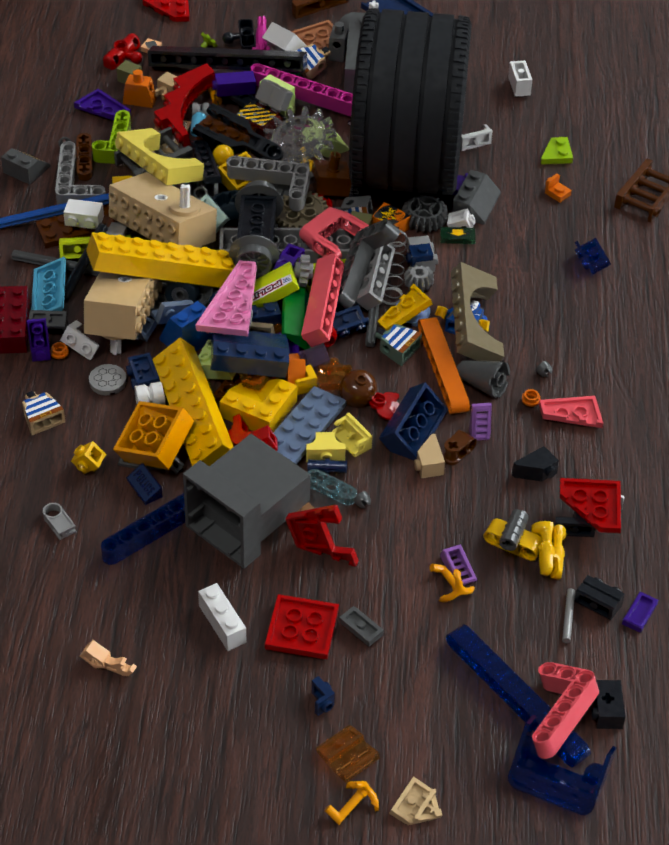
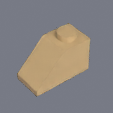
M431 434L417 451V459L414 460L415 470L419 471L421 478L444 475L445 460L436 434Z

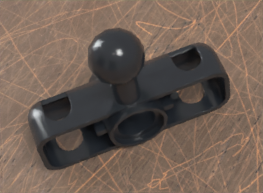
M240 19L238 21L239 33L226 32L222 36V40L226 44H231L234 40L240 39L241 49L252 50V47L256 48L252 19Z

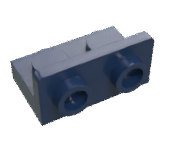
M150 353L128 357L129 365L126 366L128 377H132L130 380L133 390L134 386L145 384L149 386L150 383L160 382Z

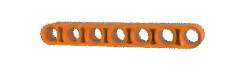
M438 318L419 319L418 330L422 333V342L449 414L469 412V399Z

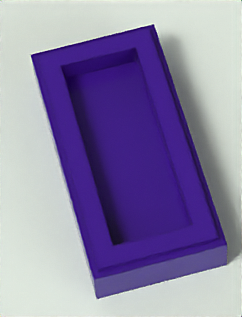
M639 592L625 615L622 625L641 633L658 605L659 600Z

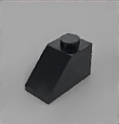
M543 446L515 461L512 476L514 478L542 482L556 475L559 460Z

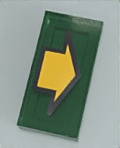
M440 227V243L475 244V228Z

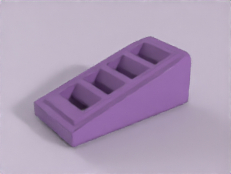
M491 403L472 404L469 432L477 440L490 439Z
M461 544L442 550L440 557L452 575L454 569L460 570L463 568L465 571L461 572V576L468 574L469 578L462 580L463 585L477 581Z

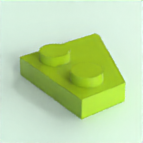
M568 137L551 138L541 157V164L573 163V155Z

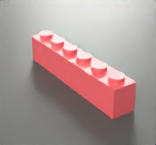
M336 253L317 259L301 332L303 340L310 347L330 341L345 266Z

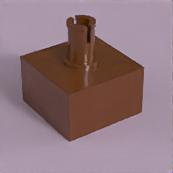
M331 152L330 160L313 159L311 172L316 182L312 183L315 193H318V195L349 197L351 188L349 168L347 162L340 161L341 154L336 152L335 156L334 152Z

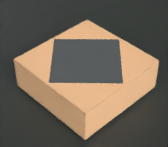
M148 38L141 46V51L148 53L152 46H162V42Z

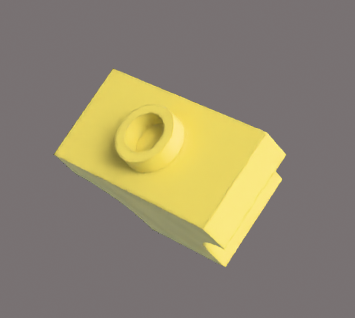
M316 432L315 440L312 443L306 444V463H308V459L325 460L326 458L335 461H345V443H340L336 440L335 432Z

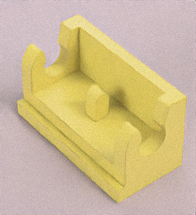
M350 413L334 422L335 426H339L332 430V432H335V438L340 443H345L346 449L354 457L372 449V435Z

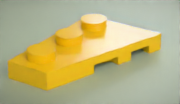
M413 284L410 287L411 291L407 295L403 294L399 298L400 302L396 306L390 307L378 320V323L386 331L394 324L403 325L433 304L431 299Z

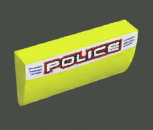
M291 262L255 280L252 305H256L257 308L263 307L264 303L276 302L299 290Z

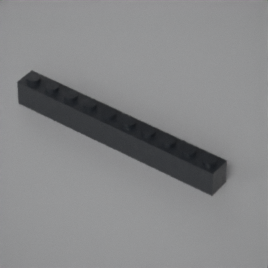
M152 46L148 50V65L155 67L197 68L207 63L212 69L251 70V66L258 63L284 72L303 73L307 69V52Z

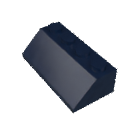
M426 382L411 387L379 439L390 452L416 460L417 451L430 435L435 433L448 408Z

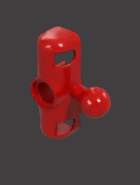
M130 33L122 40L114 42V47L103 57V65L110 70H115L127 59H130L135 64L141 63L143 60L142 54L135 52L140 48L138 36Z

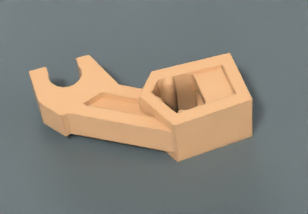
M94 640L86 645L80 655L82 659L94 668H104L122 676H130L137 667L134 664L127 665L125 657H111L110 651Z

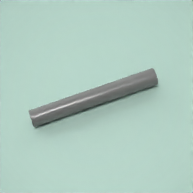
M572 588L567 590L562 636V642L570 643L575 600V590Z

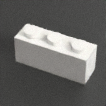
M216 583L199 590V607L227 651L245 644L246 627L219 585Z

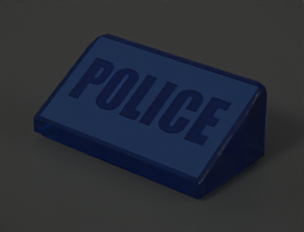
M144 463L140 464L126 477V480L145 505L163 497L162 487Z

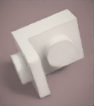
M468 208L451 212L448 215L447 225L449 229L466 226L469 232H473L475 217L473 214H470Z

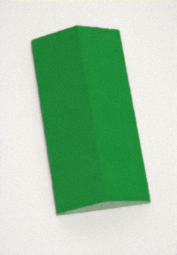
M299 286V290L284 297L282 300V334L310 353L312 347L301 336L309 293L305 287Z

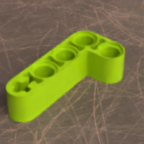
M127 110L116 112L109 141L97 140L92 143V154L95 162L115 164L114 152L118 151L115 146L117 132L131 130L130 113Z

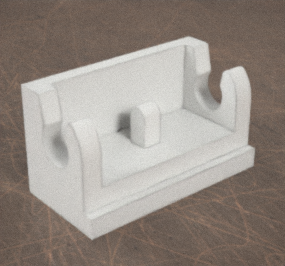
M484 124L482 127L485 130L462 135L460 150L465 151L491 144L492 129L487 124Z

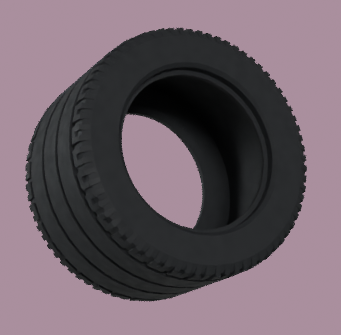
M370 8L366 11L362 19L358 41L351 111L349 177L353 187L364 188L367 185L368 189L389 190V187H392V191L413 193L414 189H417V193L438 195V191H442V195H453L457 188L472 28L468 16L458 15V19H455L454 15L433 13V16L430 17L427 12L408 11L406 15L402 10L383 9L380 12L378 8Z

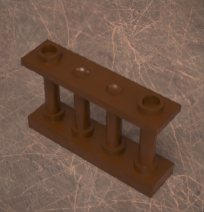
M647 158L616 194L614 207L621 209L624 204H630L649 212L648 222L651 223L655 217L659 216L661 209L669 201V186L664 187L646 178L651 176L669 184V176L653 170V160ZM644 185L662 194L659 197L639 189V187ZM636 194L655 203L650 206L631 198V196Z

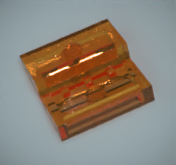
M348 725L316 747L320 757L345 782L380 759L379 752L366 743L364 735L351 725Z

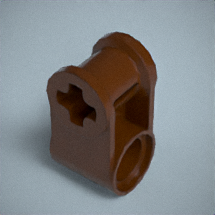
M462 430L456 431L444 443L446 452L443 457L445 463L449 465L459 463L467 454L473 451L477 439Z

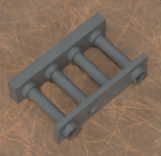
M171 127L159 132L161 134L160 145L166 143L174 153L166 155L159 148V150L154 151L156 154L172 158H193V149L190 146L181 149L173 141ZM119 150L114 152L115 165L119 166L125 163L132 170L133 177L148 172L142 167L138 168L129 157Z

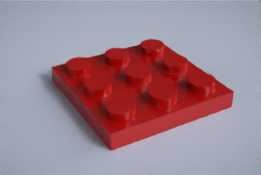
M278 594L265 641V649L327 660L339 612V604Z

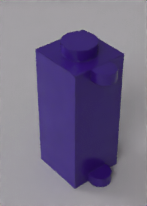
M254 72L217 73L212 81V89L215 90L217 97L255 94L256 79Z

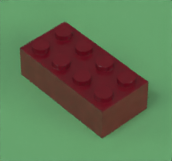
M28 286L0 287V354L27 353V320H29L30 306Z

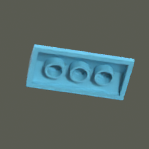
M65 257L34 269L31 310L62 311L64 309Z

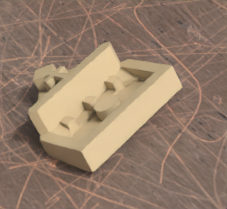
M414 776L389 812L390 815L407 825L426 822L443 816L441 809L438 807L435 795L436 789H431Z

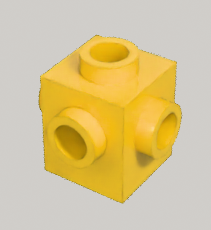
M92 441L84 446L79 445L74 451L75 455L71 462L84 474L90 471L94 472L101 466L106 453Z

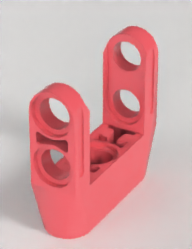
M329 207L301 228L299 238L311 250L322 257L334 252L341 259L342 253L338 246L326 238L340 228L355 236L359 230L369 225L346 211Z

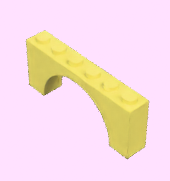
M153 128L117 132L115 139L116 149L165 185L203 181L204 164L196 158H172L151 152L160 148L161 134Z

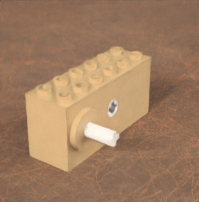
M148 172L109 185V217L148 239L164 243L173 242L178 245H192L193 247H201L216 241L217 209L191 196L190 185L181 184L180 189L172 185H165Z
M100 272L84 299V334L98 335L110 339V353H113V355L121 354V340H136L138 334L142 332L147 316H150L151 308H154L155 300H158L159 292L162 291L163 283L159 279Z

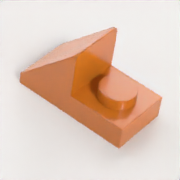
M298 353L289 354V366L286 378H284L285 381L295 384V380L306 377L305 359H300Z

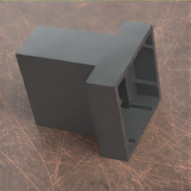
M249 434L211 466L199 460L183 473L186 527L245 569L261 555V541L286 521L288 513L297 512L310 501L311 474L253 434Z

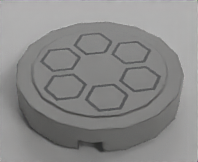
M100 365L93 369L89 375L91 389L100 395L107 396L110 393H119L125 388L127 383L126 373L117 365Z

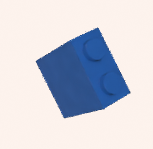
M197 301L169 318L159 337L160 341L168 347L181 337L191 344L195 351L204 347L207 340H211V333L197 331L195 324L207 307Z

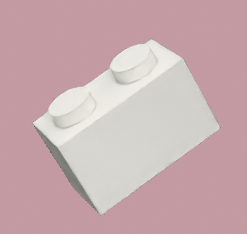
M511 61L508 78L514 95L521 97L531 95L532 77L526 61Z
M68 199L63 212L65 226L96 229L102 223L104 217L103 203Z

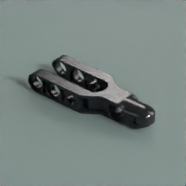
M214 103L209 105L206 112L211 117L249 135V142L235 141L200 124H196L192 129L198 137L216 146L227 145L231 147L234 154L247 151L260 159L281 161L284 156L278 144L253 132L249 120Z

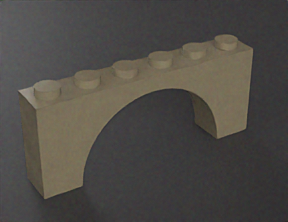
M460 262L450 273L457 353L476 361H501L504 358L503 343L494 339L479 325L470 306V298L489 300L498 290L497 278Z

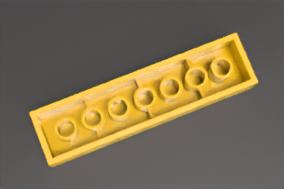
M92 232L86 250L93 271L221 288L235 267L229 252L222 249L213 250L207 247L199 248L192 245H178L173 242L164 243L157 240H143L139 237L129 238L123 235H109L104 232Z
M180 337L152 360L169 405L183 407L195 420L183 442L192 466L199 460L211 466L234 446L195 348Z

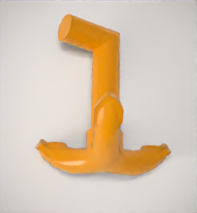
M430 565V571L442 573L453 590L451 593L440 597V602H448L460 595H468L474 592V586L468 588L463 586L461 572L458 569H454L452 575L445 565Z
M366 781L347 782L346 788L357 789V792L339 812L332 805L327 806L324 810L340 825L362 798L368 795L375 811H379V801L376 793Z

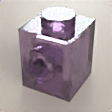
M324 343L299 351L300 359H305L306 366L311 365L314 367L330 361Z

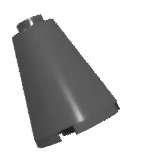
M463 360L457 365L461 380L493 398L501 397L508 386L506 376H510V367L506 362Z

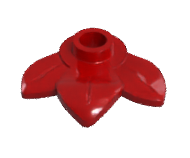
M394 392L376 393L371 401H369V405L376 409L380 417L390 420L400 405L397 402L399 394Z

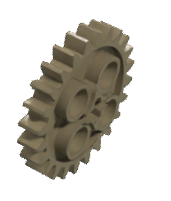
M312 191L307 193L304 209L293 211L289 208V196L284 194V207L281 214L276 218V224H278V228H302L328 208L327 201L323 200V196L318 197V193L312 195Z

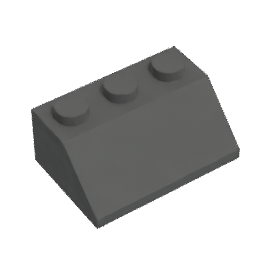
M470 170L453 200L452 212L468 208L470 214L474 215L475 222L484 225L501 191L487 174Z

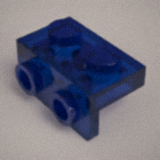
M596 238L581 246L578 241L575 242L577 248L574 250L579 259L583 257L584 260L581 262L586 270L590 269L592 275L611 265Z

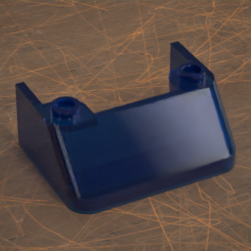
M532 715L525 723L508 774L510 785L515 789L577 814L587 815L591 813L608 776L617 747L612 746L606 755L603 765L599 763L588 765L582 776L539 758L532 737H530L537 716Z

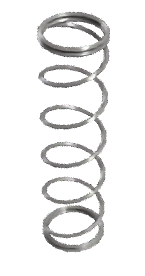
M400 230V233H402L405 236V242H392L389 244L392 247L405 246V249L403 251L394 252V254H399L404 257L403 262H392L393 264H391V266L398 265L402 267L403 272L400 274H392L389 272V274H391L392 276H388V278L398 277L402 280V283L397 286L390 285L387 283V285L392 287H386L385 291L395 290L400 294V296L390 297L384 293V295L389 298H399L403 294L402 290L397 288L403 285L404 283L403 279L398 275H402L405 271L404 267L399 264L404 263L406 260L405 256L401 253L406 251L407 247L405 244L407 243L408 239L406 233L402 230ZM400 299L397 302L392 303L386 302L385 300H383L382 302L387 305H396L398 302H400Z

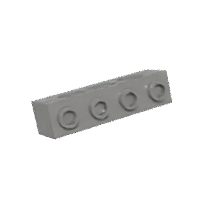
M390 244L374 250L356 302L367 311L383 301L395 248Z

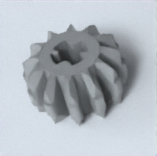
M415 264L414 267H409L405 271L404 283L409 288V291H411L410 287L413 284L422 292L424 290L429 291L434 284V274L429 269V266L423 267V264L421 266Z

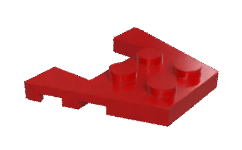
M338 505L288 513L285 520L297 548L318 555L325 553L331 555L333 560L340 561V559L349 561V565L356 567L359 560L355 549L335 546L326 524H340L342 516Z

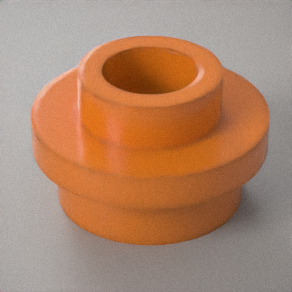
M56 342L52 345L50 354L55 359H63L68 356L69 349L65 343Z
M528 389L522 395V402L526 406H537L541 400L539 393L534 389Z

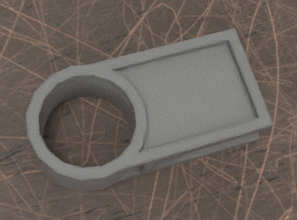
M49 503L44 506L43 518L59 540L77 532L75 530L76 525L60 504ZM50 511H59V512H60V513H59L58 515H56V516H48V515H47V513L50 512Z

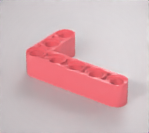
M554 662L544 663L538 668L543 688L550 692L562 694L532 735L539 758L549 759L557 753L598 696L599 688L596 678L590 670Z

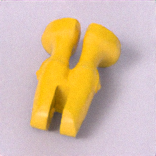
M551 521L536 522L531 526V532L542 538V542L539 545L540 574L543 576L550 575L551 578L560 580L565 556L562 541L566 538V528L560 524L554 526Z

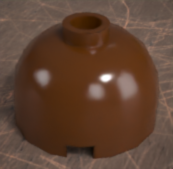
M360 369L348 372L343 377L339 387L340 396L346 400L347 405L354 408L366 407L377 393V382L374 376L368 371Z

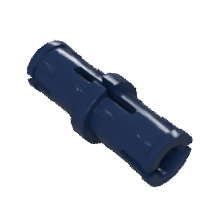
M330 458L325 460L308 459L307 470L308 472H325V474L330 472L347 473V460L335 461L330 460Z

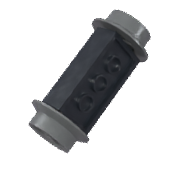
M255 180L249 182L235 197V207L239 213L237 240L230 247L229 256L232 258L235 266L239 260L256 262V278H259L269 273L280 257L279 249L274 243L276 218L283 210L284 201L281 194L271 183Z

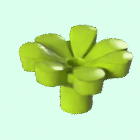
M201 33L204 41L200 45L202 48H207L208 45L214 48L218 46L216 41L211 39L208 34Z

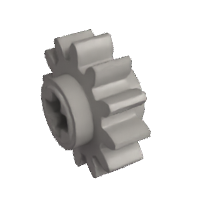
M301 254L300 262L295 263L294 273L296 278H298V286L307 287L308 279L312 280L314 265L310 263V255Z

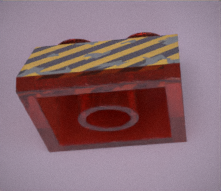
M258 102L256 105L249 103L236 114L249 120L250 125L276 136L283 120L282 117L278 116V112L271 110V108L268 111L265 109V105Z

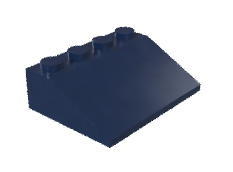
M249 331L248 337L212 333L210 370L286 378L289 366V345L286 335Z

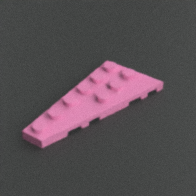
M238 261L195 324L197 331L248 337L257 272L256 262Z

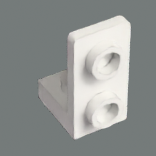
M76 320L67 326L60 341L91 360L99 348V344L81 333L79 329L82 323Z

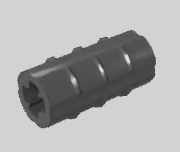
M519 509L512 511L499 540V545L503 549L509 551L516 549L528 522V514L525 511Z

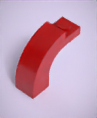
M240 414L233 416L232 429L228 430L234 446L249 434H253L278 451L277 437L268 425L249 432V427Z

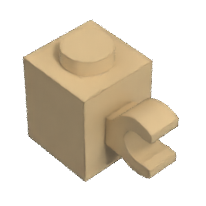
M166 72L158 78V89L155 90V97L162 95V100H164V94L173 91V78L177 76Z

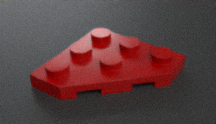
M143 0L144 6L154 8V11L162 16H169L173 22L190 21L188 0Z
M560 478V499L599 532H621V481Z

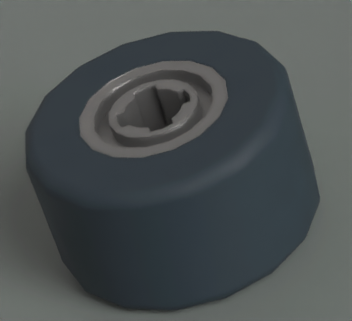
M170 281L165 289V297L168 302L192 300L195 303L200 294V286L196 284Z

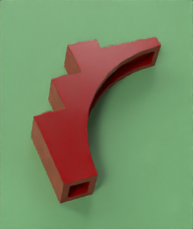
M207 63L173 78V91L164 94V107L154 111L155 126L161 130L171 127L176 141L181 143L183 147L191 146L189 134L183 126L185 114L191 103L200 94L212 87V81L215 79V71Z

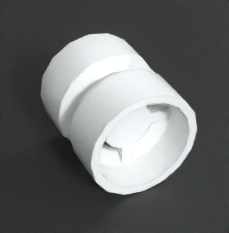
M161 381L150 383L148 387L145 384L134 386L137 404L139 401L165 405Z

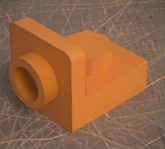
M555 174L546 180L545 194L561 203L571 196L572 190L559 183L560 175Z

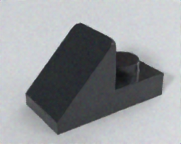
M575 511L573 517L555 518L554 526L558 524L563 525L566 528V536L594 537L596 529Z

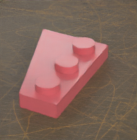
M595 396L539 401L543 419L603 428V420Z

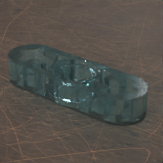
M311 469L308 471L311 474L310 488L344 505H353L355 503L353 500L357 496L356 488L321 470ZM335 485L337 488L330 490L326 486Z

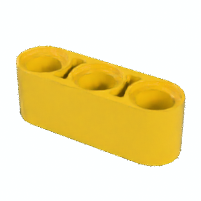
M498 518L493 519L483 535L485 541L503 549L499 545V540L507 522ZM524 529L514 551H505L526 560L534 561L539 555V545L542 542V538Z

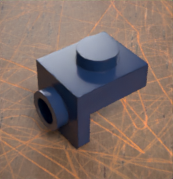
M430 243L409 245V251L406 253L407 264L410 263V267H414L416 262L433 260Z
M317 676L312 680L311 693L318 699L315 701V714L319 716L333 708L335 693L328 682H324Z

